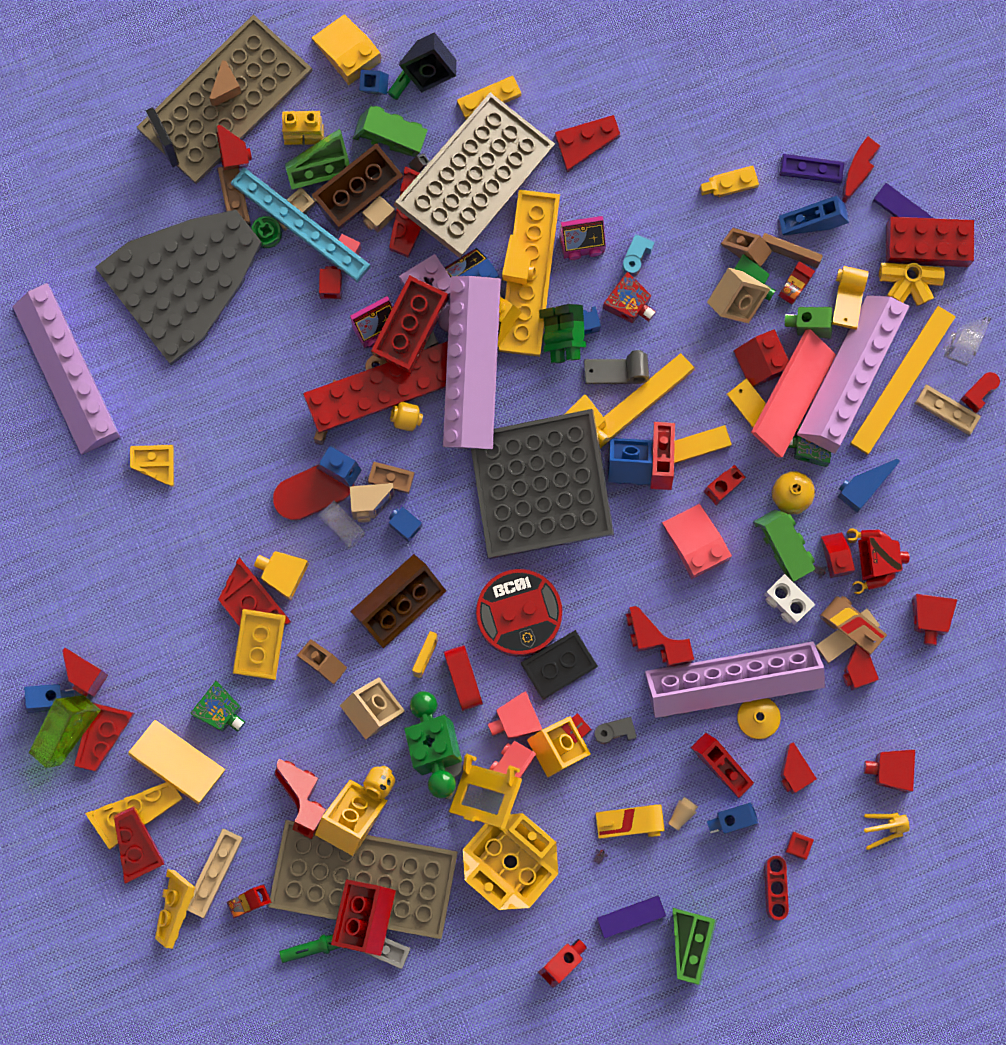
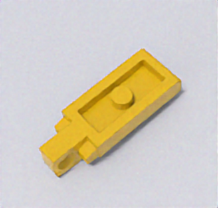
M749 166L709 178V182L701 184L700 191L702 196L713 193L714 196L723 197L757 188L759 182L754 166Z

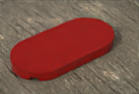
M316 465L278 484L273 494V503L276 511L282 517L297 521L347 499L350 496V487L316 468Z

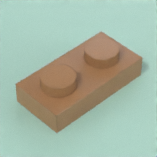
M373 461L368 483L373 485L393 483L394 490L409 494L415 472Z

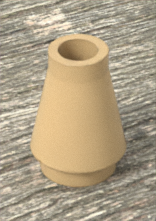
M683 797L681 801H678L668 824L679 831L697 813L696 809L698 806Z

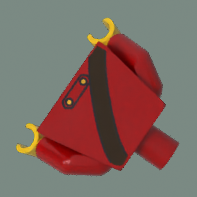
M851 528L847 531L849 534L854 533L856 535L855 538H847L849 543H855L858 540L862 580H866L865 583L856 581L852 584V586L856 584L862 586V590L854 592L855 594H861L864 589L872 590L886 586L895 578L897 572L902 571V564H907L910 560L907 551H900V543L892 540L890 536L881 530H862L858 532L856 529Z

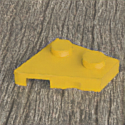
M130 446L131 469L174 487V446Z

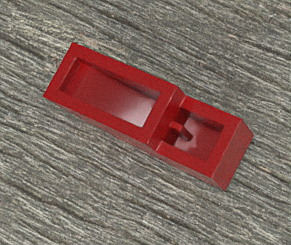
M869 136L866 137L859 147L847 172L842 196L844 203L848 201L874 168L870 161L878 153L881 146Z

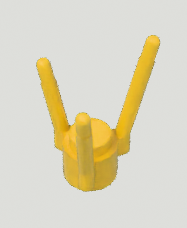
M898 813L865 814V818L891 819L888 820V824L865 828V833L889 829L891 833L894 832V834L866 846V849L870 850L892 839L903 837V833L909 832L910 829L907 816H899Z

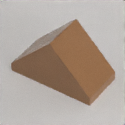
M224 60L221 62L209 97L212 106H218L242 94L235 76Z

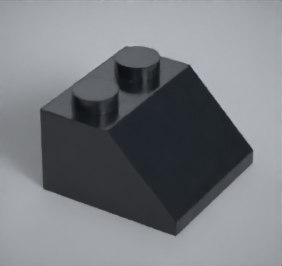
M434 32L417 40L399 62V66L422 93L456 77L457 60Z

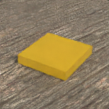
M429 632L412 669L413 676L422 677L437 645V633Z

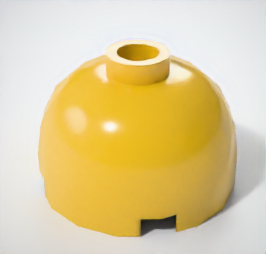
M790 471L781 475L775 481L772 488L773 501L778 506V509L787 514L802 513L811 506L815 497V487L812 480L806 474L798 471Z

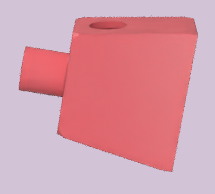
M526 691L498 708L496 713L499 719L488 724L492 736L504 731L508 740L535 734L542 730Z

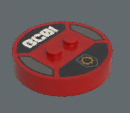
M525 569L508 570L492 578L481 591L476 607L477 624L483 638L495 650L516 657L533 655L546 648L557 635L562 621L561 599L555 587L544 576Z

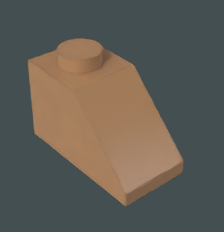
M732 228L721 242L723 247L737 257L741 258L743 254L759 267L762 266L772 252L760 235Z
M311 639L297 655L332 684H335L347 669L332 653Z

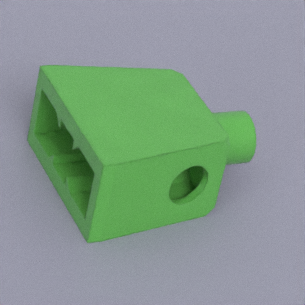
M798 307L797 315L785 314V327H796L797 335L803 336L805 330L811 329L819 338L831 339L832 307Z

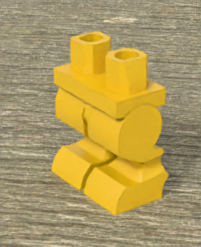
M320 111L282 112L284 145H303V135L305 145H315L324 139V124H322Z

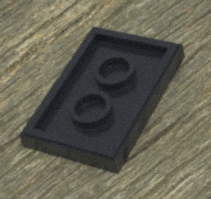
M152 107L146 110L153 131L172 168L179 165L173 144L155 109Z
M576 630L520 663L542 700L598 667Z

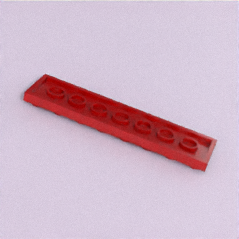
M448 341L424 349L411 374L390 363H385L304 392L303 397L318 434L391 408L400 402H407L446 388Z

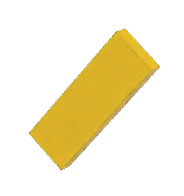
M723 425L675 440L674 464L732 446L726 426Z

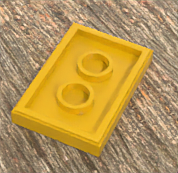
M247 609L242 610L233 674L276 680L286 615Z

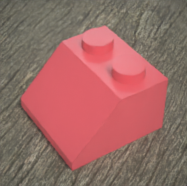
M516 741L512 744L507 743L501 751V754L504 756L499 762L495 760L489 770L507 774V769L511 765L520 769L519 773L516 772L515 777L521 778L534 760L536 753Z

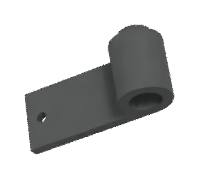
M634 350L626 359H584L585 384L645 383L649 381L648 355L641 350Z

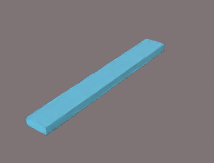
M243 168L230 182L234 188L357 283L371 268L369 263L246 168Z

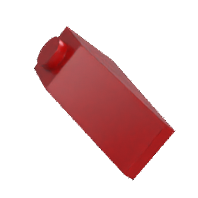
M654 422L652 441L653 465L650 489L672 490L674 479L675 423Z
M705 733L690 747L701 761L738 798L754 784L720 742L711 735Z

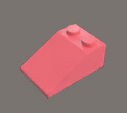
M700 504L662 522L691 579L729 561L732 557L723 538Z

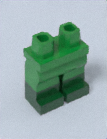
M566 304L539 310L540 319H544V352H550L551 363H564V351H566V360H580V348L586 347V341H583L585 335L583 305Z

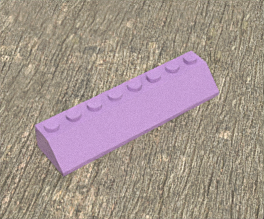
M451 276L443 447L493 449L501 279Z
M48 283L28 291L13 305V309L81 455L120 438Z
M866 296L860 309L857 330L850 328L797 433L798 436L834 454L837 452L909 308L908 305L892 297Z
M814 642L645 671L650 702L655 718L825 688L824 666Z

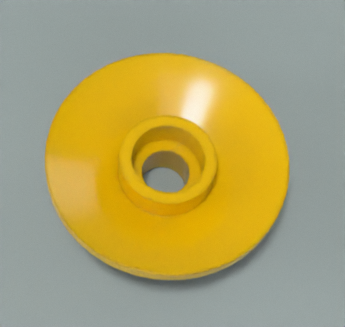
M769 698L743 702L738 710V725L743 733L751 738H767L774 734L780 725V711L777 705ZM762 713L764 719L761 721L757 720L756 714Z

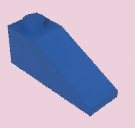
M838 196L779 215L781 230L784 236L830 230L849 223L846 206Z
M892 460L853 477L850 482L846 479L839 488L841 493L838 498L858 513L899 464L900 460Z

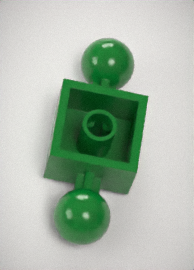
M421 691L416 693L410 700V710L414 716L420 718L421 723L404 728L413 768L422 776L432 772L428 780V790L434 797L444 799L451 796L456 787L455 778L451 773L445 771V768L461 763L462 758L453 722L445 714L433 718L437 710V700L433 694Z

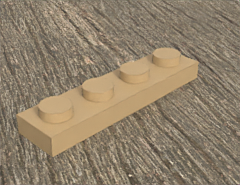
M222 829L195 885L194 896L190 901L187 911L202 918L206 917L243 840L242 837Z

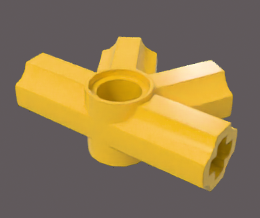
M880 263L879 281L894 282L886 296L904 303L908 295L911 294L916 306L934 299L928 285L942 286L945 277L944 267L921 266L916 263L909 265ZM907 270H913L916 273V279L909 278Z

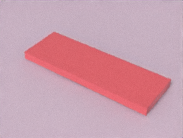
M811 329L805 330L751 431L776 457H783L836 356Z

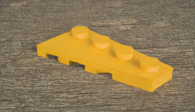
M165 782L85 814L109 850L118 845L114 822L115 815L134 806L144 825H147L179 803L183 798L176 788Z

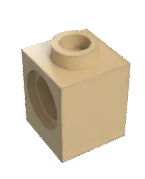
M379 196L362 212L363 223L368 229H374L378 233L395 217V209Z

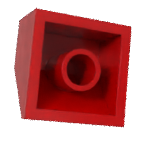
M775 329L758 335L733 350L745 379L753 387L780 377L789 362Z
M64 648L62 652L68 680L74 684L72 689L85 697L88 694L95 697L108 674L67 648Z

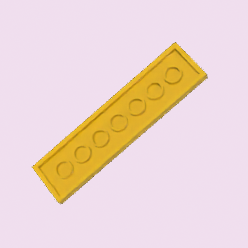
M526 190L518 191L513 235L531 258L530 266L534 267L532 279L527 280V285L507 281L505 300L516 306L521 313L501 342L498 352L540 357L544 319H540L539 310L546 309L560 194Z

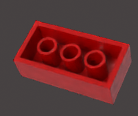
M890 217L886 223V263L969 267L974 261V220Z
M409 275L371 350L372 354L411 374L449 299L448 294Z

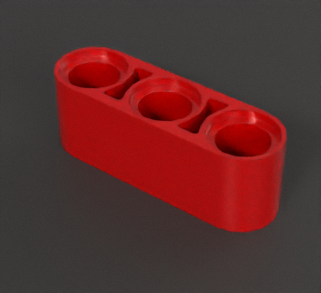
M465 646L444 651L462 711L483 705Z
M772 856L764 864L766 912L770 919L777 921L786 918L789 912L787 865L782 857ZM772 860L779 861L781 868L778 872H773L770 869ZM774 882H778L782 887L778 895L771 891V885ZM775 904H779L783 909V913L779 917L772 913V908Z

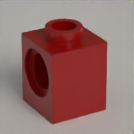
M326 266L325 269H320V299H341V270L335 266Z

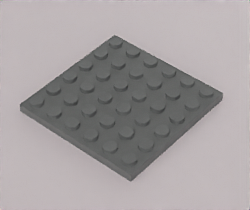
M593 409L495 428L493 433V449H471L489 559L614 535Z

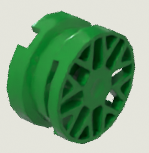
M263 216L254 221L252 230L262 242L261 247H275L282 238V231L277 220L270 216Z

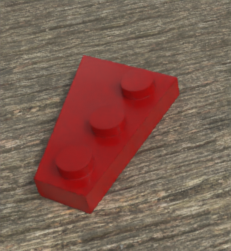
M614 115L555 132V138L567 172L572 170L581 161L583 162L596 151L601 150L620 137V131Z
M91 702L74 766L97 772L135 713Z
M133 806L115 815L114 822L124 883L164 865V860L136 808Z

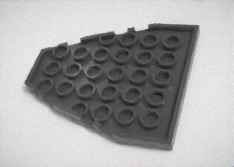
M232 210L190 219L131 240L95 268L169 364L172 365L205 340L208 331L218 321L219 315L225 306L229 305L242 286L249 267L252 266L254 257L259 252L262 242L238 211Z

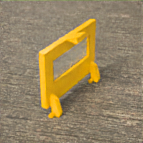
M466 754L464 756L463 773L449 812L462 816L465 820L479 821L505 829L522 782L521 778L515 777L516 772L519 773L520 769L509 765L507 774L471 765L472 761H476L477 758Z

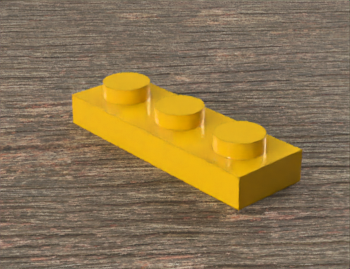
M512 75L457 99V104L465 120L490 92L503 103L520 97L522 93L514 76Z

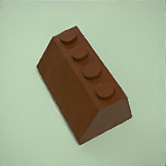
M376 143L314 192L312 197L323 215L338 232L364 211L376 198L384 195L399 183L403 175Z
M413 554L350 612L376 642L384 648L446 592V589L428 566Z

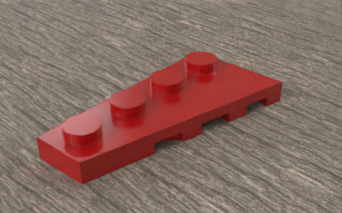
M405 166L400 196L420 172ZM398 209L396 210L389 250L409 258L422 228Z

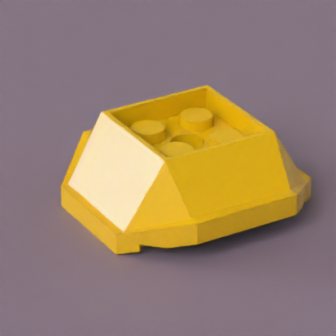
M523 813L510 814L505 829L484 824L463 849L465 881L498 910L530 908L558 875L556 841ZM507 856L516 858L517 865L514 868H507L505 866L504 859Z

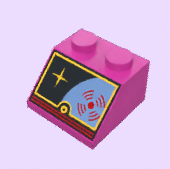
M603 216L561 222L560 240L564 259L577 260L585 255L597 257L605 252L606 242Z
M388 296L350 315L352 328L364 348L368 346L372 348L393 308Z

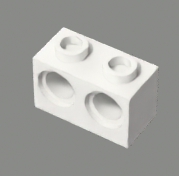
M785 574L764 594L767 597L765 599L772 608L777 607L782 612L781 617L789 624L792 622L795 625L815 605ZM783 589L786 597L783 599L778 598L775 590ZM791 604H798L801 608V613H793L790 608Z

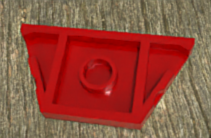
M241 558L237 559L233 572L229 576L218 600L239 627L243 609L285 615ZM286 616L284 625H289L291 621Z

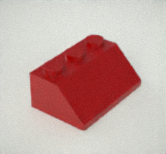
M346 879L331 945L381 956L396 890Z

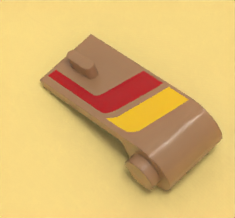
M836 596L821 613L820 618L835 630L838 628L871 655L886 638L887 634L853 608L849 599L844 596L841 598Z

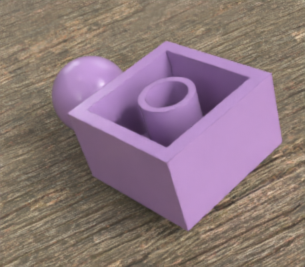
M435 254L399 276L402 287H404L409 275L425 283H431L433 287L447 293L448 301L450 300L451 277ZM448 302L438 319L439 326L446 332L449 330L450 305Z

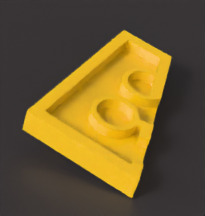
M167 869L166 877H169L168 889L163 890L162 897L165 898L164 910H161L159 913L155 939L165 948L173 949L196 887L175 870Z

